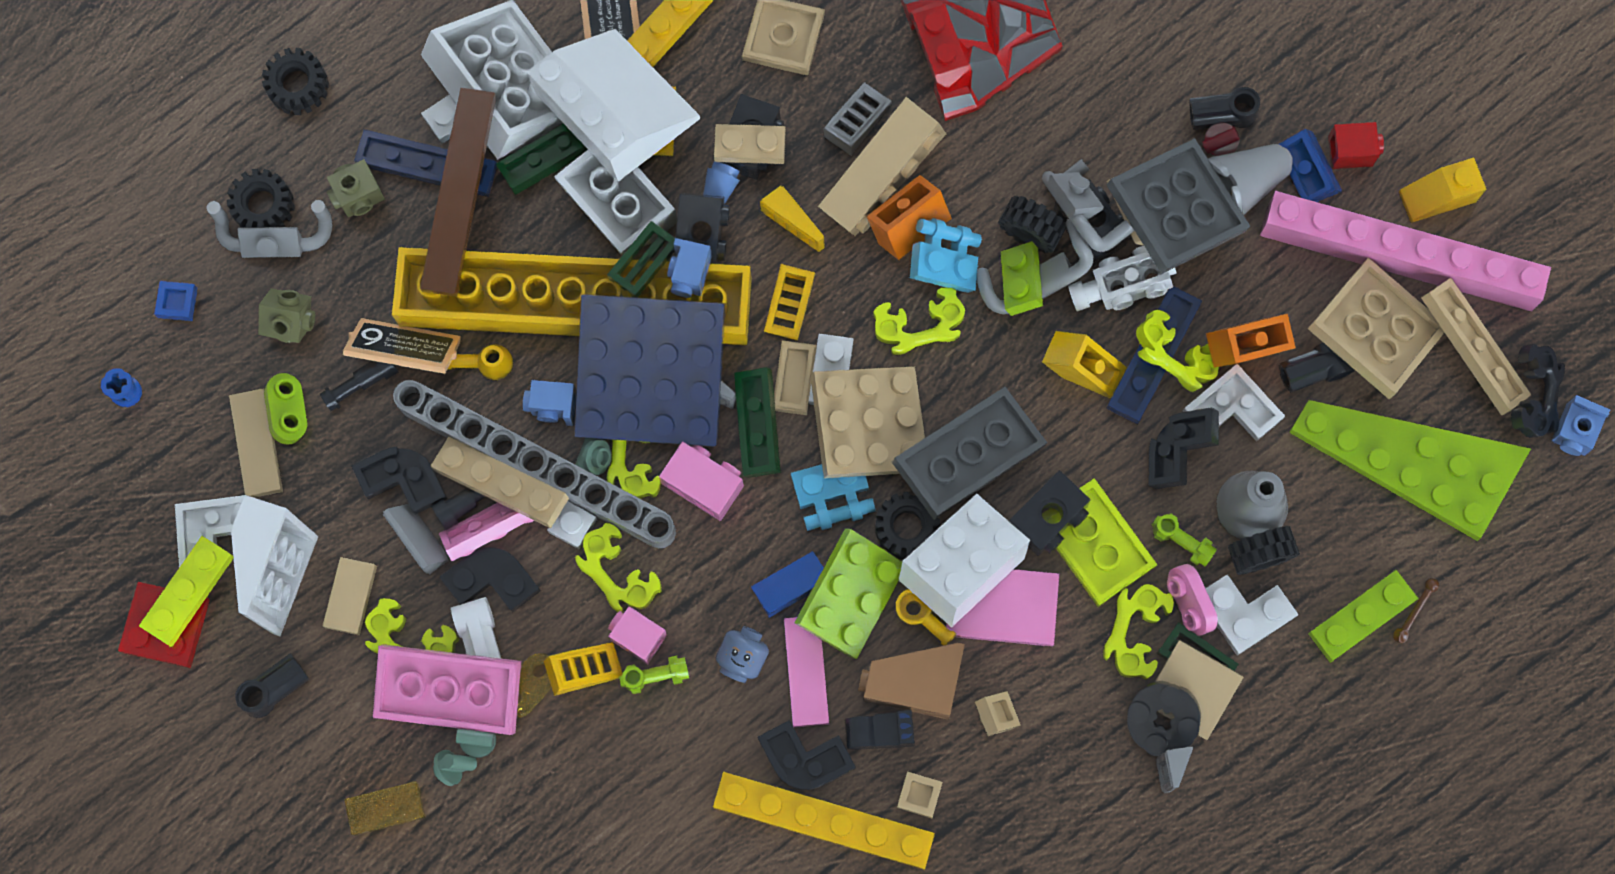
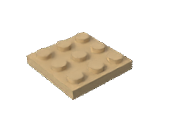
M1367 258L1308 327V330L1388 399L1398 392L1445 333L1430 310L1370 258Z
M915 367L814 371L810 378L824 478L900 474L892 464L894 458L925 438Z

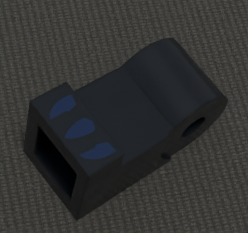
M912 710L845 719L847 749L914 747Z

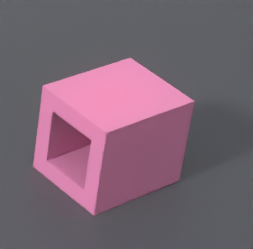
M630 606L624 613L619 611L608 627L612 631L609 638L613 643L647 665L667 637L665 629Z

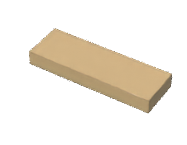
M264 388L229 395L245 495L256 498L283 492L275 439L269 431Z

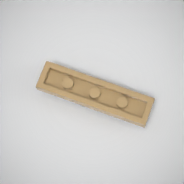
M1452 278L1421 297L1501 416L1531 396L1527 387Z
M451 437L447 438L431 464V468L435 472L549 528H552L569 499L566 493Z

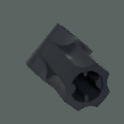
M1241 87L1229 94L1190 98V120L1193 130L1210 128L1218 123H1228L1237 128L1250 127L1255 122L1260 108L1259 94L1249 87ZM1245 103L1252 110L1240 112L1235 108V105Z
M1325 343L1314 347L1311 352L1279 364L1280 377L1290 393L1324 380L1326 382L1336 381L1356 371Z
M290 653L254 680L243 682L237 688L235 700L237 705L250 717L263 718L273 710L274 705L310 679ZM253 692H263L262 702L255 707H248V697Z

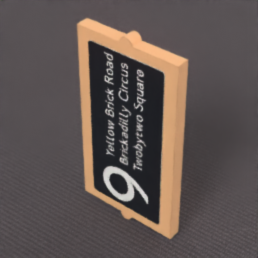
M580 0L585 39L616 29L628 40L640 27L637 0Z
M361 318L355 330L349 332V340L343 349V355L445 374L451 361L457 358V348L461 342V336L413 327H399L397 324Z

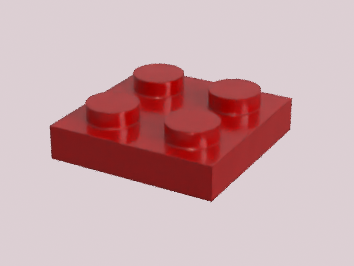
M138 582L118 651L124 654L191 668L210 599L206 597L175 644L170 647L139 627L165 587Z

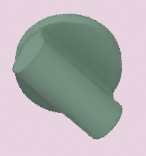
M585 438L575 465L594 475L604 473L611 462L610 446L604 440Z
M458 729L456 743L460 744L462 750L467 755L474 758H482L493 751L496 745V734Z
M442 750L434 757L433 771L438 780L447 786H454L461 781L462 772L475 770L477 760L471 756L455 755L449 750Z

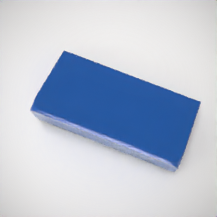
M1304 129L1279 143L1292 155V171L1289 175L1301 198L1319 202L1342 191L1312 131Z
M812 551L751 586L770 618L807 597L811 593L824 567Z

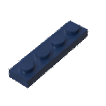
M364 129L354 162L357 163L365 159L370 169L441 186L448 149ZM484 158L477 195L489 197L497 170L496 161Z
M1176 287L1168 290L1158 309L1170 316V319L1163 323L1166 329L1175 328L1176 330L1173 340L1163 346L1165 352L1172 358L1202 303V300ZM1141 344L1137 348L1106 408L1137 425L1166 372L1162 367L1150 364L1138 356L1137 352L1144 349Z

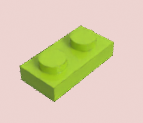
M1031 241L1001 251L1005 310L1010 316L1043 306L1038 247Z

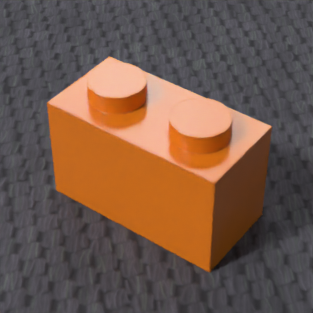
M921 175L866 216L878 244L898 260L912 250L913 244L925 240V234L919 233L916 230V224L919 219L930 221L932 218L943 220L945 223L952 219L941 190Z
M1288 314L1268 317L1206 333L1214 368L1233 365L1296 348Z

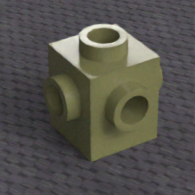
M365 159L353 165H342L332 175L327 177L332 189L326 192L335 210L342 207L347 217L364 215L373 208V205L385 200Z
M271 288L259 304L258 335L276 338L285 343H300L306 332L312 331L316 314L315 311L311 310L312 296L299 294L294 290Z

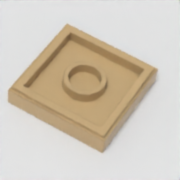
M757 0L742 54V61L808 76L823 23L825 9L786 0Z
M1179 640L1155 682L1165 681L1170 684H1176L1179 687L1182 686L1188 689L1194 695L1201 710L1198 735L1208 740L1244 677ZM1162 709L1157 711L1169 719L1174 718L1171 712L1165 714Z

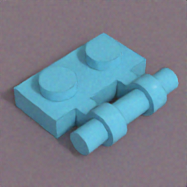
M932 218L930 221L919 219L916 224V230L919 233L925 234V243L920 241L912 246L910 278L966 293L976 291L978 257L967 254V247H979L982 240L981 235L973 233L970 228L961 225L956 228L947 226L943 220ZM942 239L951 241V250L941 247Z
M822 464L791 473L800 509L815 506L817 513L803 517L807 531L819 527L822 530L832 528L833 523L852 518V521L863 519L864 514L876 511L872 498L858 501L856 493L869 490L866 476L824 478ZM845 497L847 505L827 510L825 502Z

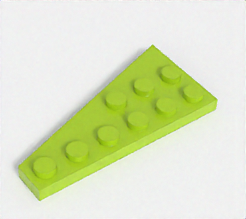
M1308 400L1289 432L1476 541L1482 538L1531 450L1526 447Z

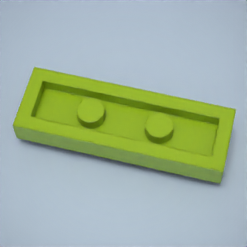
M1395 570L1309 632L1308 635L1331 663L1419 598L1399 572Z

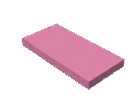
M380 645L378 646L373 718L513 735L516 731L521 661Z

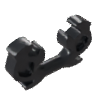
M1524 345L1519 351L1518 363L1527 362L1528 371L1523 372L1526 378H1543L1545 384L1543 403L1541 404L1537 400L1521 401L1520 406L1522 408L1513 409L1511 412V422L1514 429H1519L1526 437L1533 438L1558 431L1557 402L1559 386L1565 374V364H1557L1555 352L1549 346Z

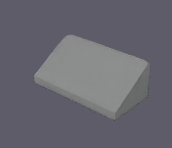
M409 504L388 508L383 511V516L426 574L430 575L449 561L447 553L419 514L415 515Z
M1193 747L1166 750L1157 757L1156 764L1159 780L1164 794L1170 793L1179 787Z

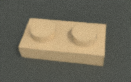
M716 124L715 162L784 164L785 126Z

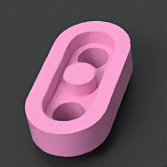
M1189 564L1171 569L1168 574L1167 588L1178 605L1185 627L1197 636L1214 631L1218 623L1217 614L1197 570Z

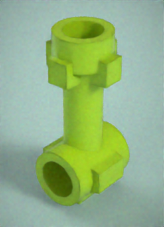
M1171 513L1157 516L1151 524L1155 535L1154 538L1160 542L1171 539L1192 554L1189 561L1195 565L1200 563L1205 567L1217 550L1212 546L1213 542L1206 537L1202 542H1199L1179 528L1178 518Z
M668 657V665L644 670L639 669L635 664L628 665L622 676L619 677L621 687H626L632 694L641 693V689L648 683L672 678L674 685L683 683L682 680L689 679L685 657Z

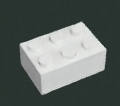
M976 494L903 560L899 581L950 627H953L1025 559L1030 539Z

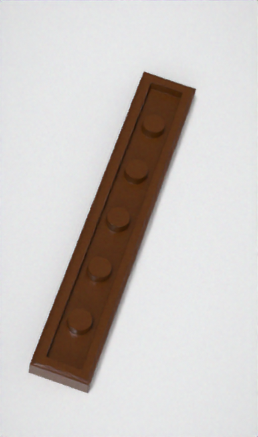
M460 88L420 286L422 292L457 297L497 97L495 92Z

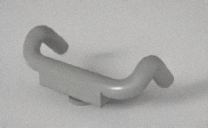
M1082 159L1064 173L1044 172L1042 175L1044 185L1082 238L1093 250L1099 252L1108 251L1135 231L1129 222L1125 220L1101 238L1088 222V219L1102 211L1104 206L1090 189L1089 180L1082 177L1090 170Z
M315 200L311 204V209L318 219V231L315 235L308 238H302L297 227L238 228L239 238H234L229 232L228 216L221 205L216 201H212L207 205V211L215 221L218 241L229 251L241 252L242 258L301 257L302 252L317 250L325 245L332 232L331 214L321 200Z
M1069 219L1066 221V227L1071 243L1079 256V261L1071 266L1065 253L1062 252L1040 264L1042 299L1079 280L1093 265L1091 248ZM977 269V284L986 306L993 312L1009 314L1005 310L1004 300H1000L994 292L988 269Z

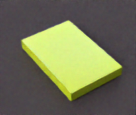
M1094 478L1079 488L1091 499L1086 508L1089 515L1075 529L1069 525L1061 533L1065 539L1056 550L1099 607L1154 569L1157 563ZM1053 508L1042 513V517L1047 523L1055 524L1061 520L1059 512Z

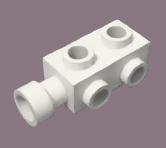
M1141 246L1133 250L1132 257L1119 260L1118 257H1109L1099 263V268L1093 270L1095 280L1086 283L1078 281L1068 285L1076 311L1089 308L1090 303L1103 300L1106 310L1112 308L1114 310H1122L1130 307L1135 300L1144 297L1152 299L1164 295L1167 289L1174 287L1170 276L1177 274L1176 270L1173 268L1161 274L1145 246ZM1150 273H1155L1158 275L1145 280L1147 275ZM1116 285L1124 286L1123 288L1112 291Z

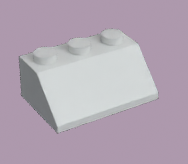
M587 150L554 176L556 181L621 255L628 250L650 221H653L665 231H668L677 223L675 208L638 167L618 182L597 158ZM654 233L644 246L652 244L658 236Z

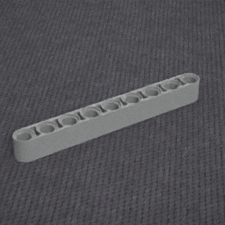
M405 380L395 388L393 393L394 402L409 419L445 438L451 437L566 493L570 503L658 549L666 548L675 540L676 528L670 515L417 381ZM409 394H420L417 404L413 406L404 405L405 398ZM439 410H451L450 417L446 421L435 422L434 418ZM472 425L481 426L482 430L478 437L473 439L465 437L468 427ZM500 442H512V449L509 453L505 455L495 453V449ZM540 457L543 459V465L539 470L528 471L526 469V464L531 458ZM564 473L573 474L575 479L571 486L566 488L557 486V480L560 475ZM600 489L606 492L605 499L601 503L591 504L588 502V495L593 490ZM634 506L637 509V513L633 519L624 521L619 518V511L623 507ZM657 522L666 523L669 527L667 533L662 537L652 536L649 531L653 524Z

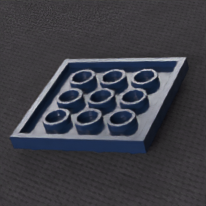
M581 295L575 437L681 444L683 441L687 445L717 446L725 303Z

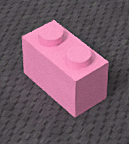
M682 441L659 476L661 484L721 521L744 487L743 479L739 477L741 472L727 462L723 461L719 465L709 458L711 453L702 446H689Z

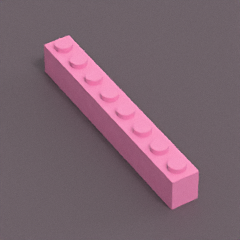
M1278 191L1274 192L1268 204L1260 236L1359 264L1370 258L1384 271L1438 286L1452 278L1463 293L1531 312L1544 300L1551 271L1549 266Z

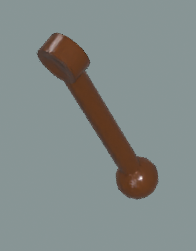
M1430 578L1425 582L1426 589L1402 628H1397L1394 632L1393 638L1396 642L1405 643L1409 636L1408 630L1431 593L1438 590V580Z

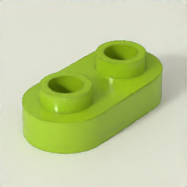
M279 373L269 380L264 389L269 431L276 441L282 444H293L301 439L307 429L303 392L300 382L294 376L287 373ZM279 386H287L290 394H283L279 390ZM291 419L295 423V427H287L284 420Z

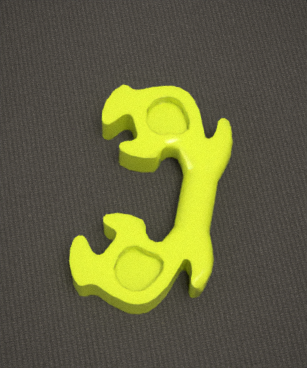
M940 288L937 290L936 297L943 301L936 305L934 301L930 300L928 308L931 318L940 320V323L932 329L911 334L902 331V328L907 325L905 311L900 308L898 315H890L888 313L891 310V303H883L873 311V316L876 319L875 335L883 343L897 345L891 349L893 355H902L915 347L933 342L955 341L960 337L961 331L951 330L963 321L965 308L957 298L955 289Z
M1161 310L1150 312L1146 315V320L1136 330L1137 339L1144 348L1137 352L1138 356L1144 361L1158 365L1171 373L1190 392L1202 388V384L1215 379L1218 375L1219 367L1214 368L1209 345L1206 344L1201 348L1199 345H1196L1189 349L1185 355V362L1189 366L1182 365L1170 357L1163 348L1175 336V328L1167 330L1163 324L1170 319V316Z
M612 439V456L607 472V482L615 485V481L619 479L622 490L640 499L647 496L656 497L661 488L659 476H656L651 482L647 480L646 474L652 472V467L648 464H637L634 470L629 472L625 465L627 440Z
M605 523L602 528L588 532L583 538V548L587 560H583L579 555L575 557L580 570L595 581L604 592L609 605L616 612L621 611L624 613L620 602L639 610L648 607L655 594L661 592L662 587L657 575L654 572H650L649 582L639 580L641 572L637 569L626 578L628 583L626 588L617 586L602 569L600 559L606 557L612 560L622 551L619 545L612 547L610 539H621V532L610 523Z
M1150 584L1141 586L1130 600L1127 598L1128 589L1122 590L1117 599V615L1113 630L1103 649L1105 660L1109 659L1111 652L1115 653L1117 671L1124 677H1142L1147 680L1156 671L1158 665L1157 660H1153L1149 664L1145 663L1144 654L1150 653L1151 647L1137 643L1132 649H1129L1125 641L1130 619L1136 611L1142 613L1144 621L1157 623L1160 618L1155 614V611L1159 607L1163 608L1167 616L1173 610L1174 601L1170 593L1165 594Z
M380 599L378 606L366 617V627L377 642L366 641L365 644L376 654H378V646L383 644L403 647L395 643L390 637L392 632H400L406 623V618L403 615H399L395 619L391 614V611L401 608V605L395 600ZM446 625L441 626L443 637H434V631L431 629L424 633L421 642L425 645V650L455 652V644L459 641V637L450 627Z

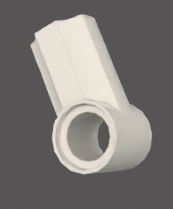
M483 597L451 607L454 625L459 637L463 639L466 654L501 658L493 631L495 622L487 598Z

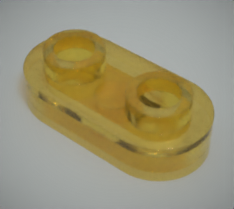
M533 654L521 665L519 683L521 701L517 707V718L529 714L551 689L547 671L542 677H535L533 673L536 666H545L544 661L549 656L547 654Z

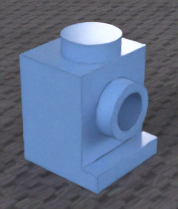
M675 238L674 249L678 257H671L667 277H671L672 281L671 292L686 298H690L692 294L701 296L712 258L710 246Z
M531 380L530 391L525 390L523 411L531 412L532 416H537V420L542 422L555 423L558 422V418H563L567 426H574L577 399L575 385L572 383Z
M1576 395L1566 404L1559 421L1558 431L1554 433L1551 441L1559 444L1560 449L1568 454L1575 456L1582 454L1585 456L1593 450L1610 409ZM1577 423L1587 427V431H1581Z

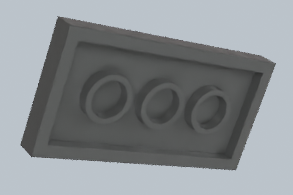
M1004 387L896 456L892 464L935 520L1044 448L1047 441L1007 388Z

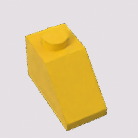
M1470 158L1437 169L1400 189L1399 194L1412 223L1476 203L1486 191V186L1475 159Z
M1055 331L1042 363L1063 379L1108 398H1112L1127 369L1125 365L1089 336Z

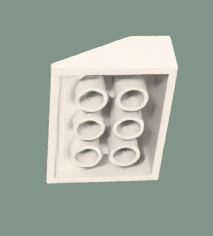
M513 0L430 31L421 56L456 104L460 88L495 92L497 97L487 146L497 160L522 149L563 123L535 93L526 72L552 51Z
M616 29L554 50L526 71L538 97L618 182L700 119L699 114Z
M244 495L242 502L237 503L234 507L230 520L231 524H233L231 536L239 613L270 633L281 636L318 536L287 508Z

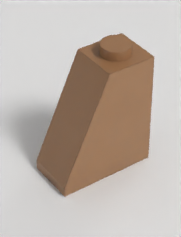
M954 643L871 661L870 671L862 670L858 691L865 692L864 702L901 710H912L915 713L949 720L965 644Z

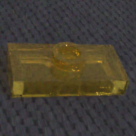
M416 781L344 799L351 835L353 836L425 818L420 789Z

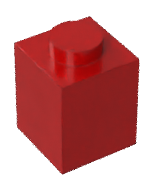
M1376 122L1336 124L1328 135L1332 169L1373 167L1380 154L1384 152L1383 135L1378 134Z

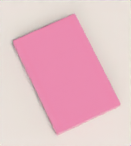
M1013 569L953 627H950L947 623L946 627L956 633V638L1053 647L1059 574Z

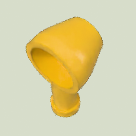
M491 344L484 347L479 354H457V358L451 361L447 370H452V368H479L484 377L490 380H500L511 372L513 359L505 347ZM496 353L499 355L497 362L489 363L487 361L490 354Z
M909 589L903 591L898 596L896 613L904 623L909 625L922 624L941 641L943 646L948 645L956 636V633L953 630L950 631L931 614V609ZM917 604L920 607V612L917 615H911L907 612V606Z

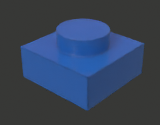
M160 281L154 315L162 319L193 321L198 288L195 284Z

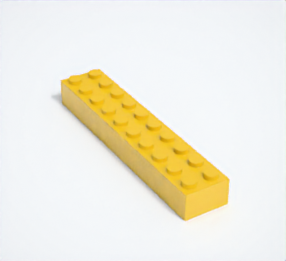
M399 247L392 316L399 327L580 336L581 295L632 296L628 291L620 288L616 282L608 279L607 274L619 259L466 251L457 297L422 292L420 286L428 249ZM632 260L620 276L625 278L639 260ZM649 261L647 263V265L631 283L632 285L636 284V282L641 278V276L645 273V271L654 261ZM666 262L638 296V298L725 303L723 344L747 345L752 282L750 266L710 264L702 295L692 294L690 298H686L671 292V277H667L670 262Z

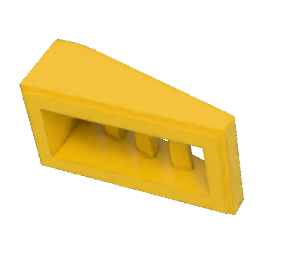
M780 185L760 201L761 211L766 216L818 252L824 249V235L784 186Z
M781 264L764 332L798 340L815 272ZM786 277L805 281L804 288L785 284ZM782 291L802 295L800 302L781 297ZM783 304L798 308L797 315L778 311V305ZM775 317L795 322L794 328L774 324Z
M613 642L551 655L544 661L554 696L619 679L623 674ZM606 653L611 668L610 672L604 671L600 654ZM588 657H593L598 674L592 675ZM580 660L585 677L579 678L575 661ZM566 663L568 665L569 672L572 680L568 681L566 680L564 670L562 667V664Z

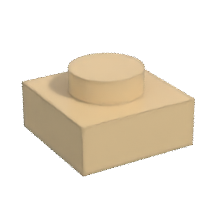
M1008 691L987 696L975 702L981 722L988 736L1020 726Z
M907 771L897 808L932 819L943 782Z

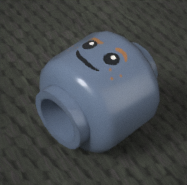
M746 626L742 627L741 632L737 630L728 631L716 655V661L721 666L719 671L723 675L742 683H746L747 679L757 678L769 654L768 646L760 641L763 634Z

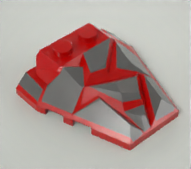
M900 0L911 30L916 29L935 80L934 93L945 121L978 111L996 93L1007 90L1011 87L1014 80L1024 73L1029 74L1063 48L1045 0Z

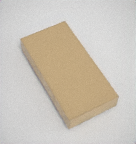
M782 340L774 391L775 411L807 415L811 389L810 375L814 369L817 345Z
M340 557L323 622L324 628L360 636L377 569L375 564Z

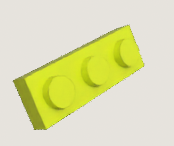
M201 536L139 627L172 647L234 559L233 555Z

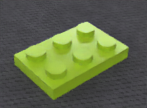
M845 528L794 623L847 656L857 659L899 581L902 561L852 529Z

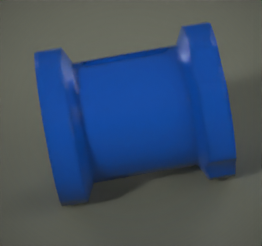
M120 368L108 371L101 380L102 392L110 397L118 406L131 407L142 396L140 383Z

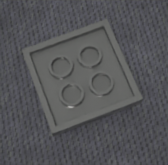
M1195 138L1110 179L1106 184L1161 274L1243 234L1251 227Z

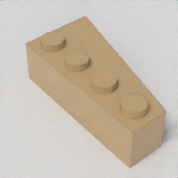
M906 97L818 207L854 236L859 232H866L870 227L866 216L897 193V189L916 171L919 164L944 138L946 132L939 122Z

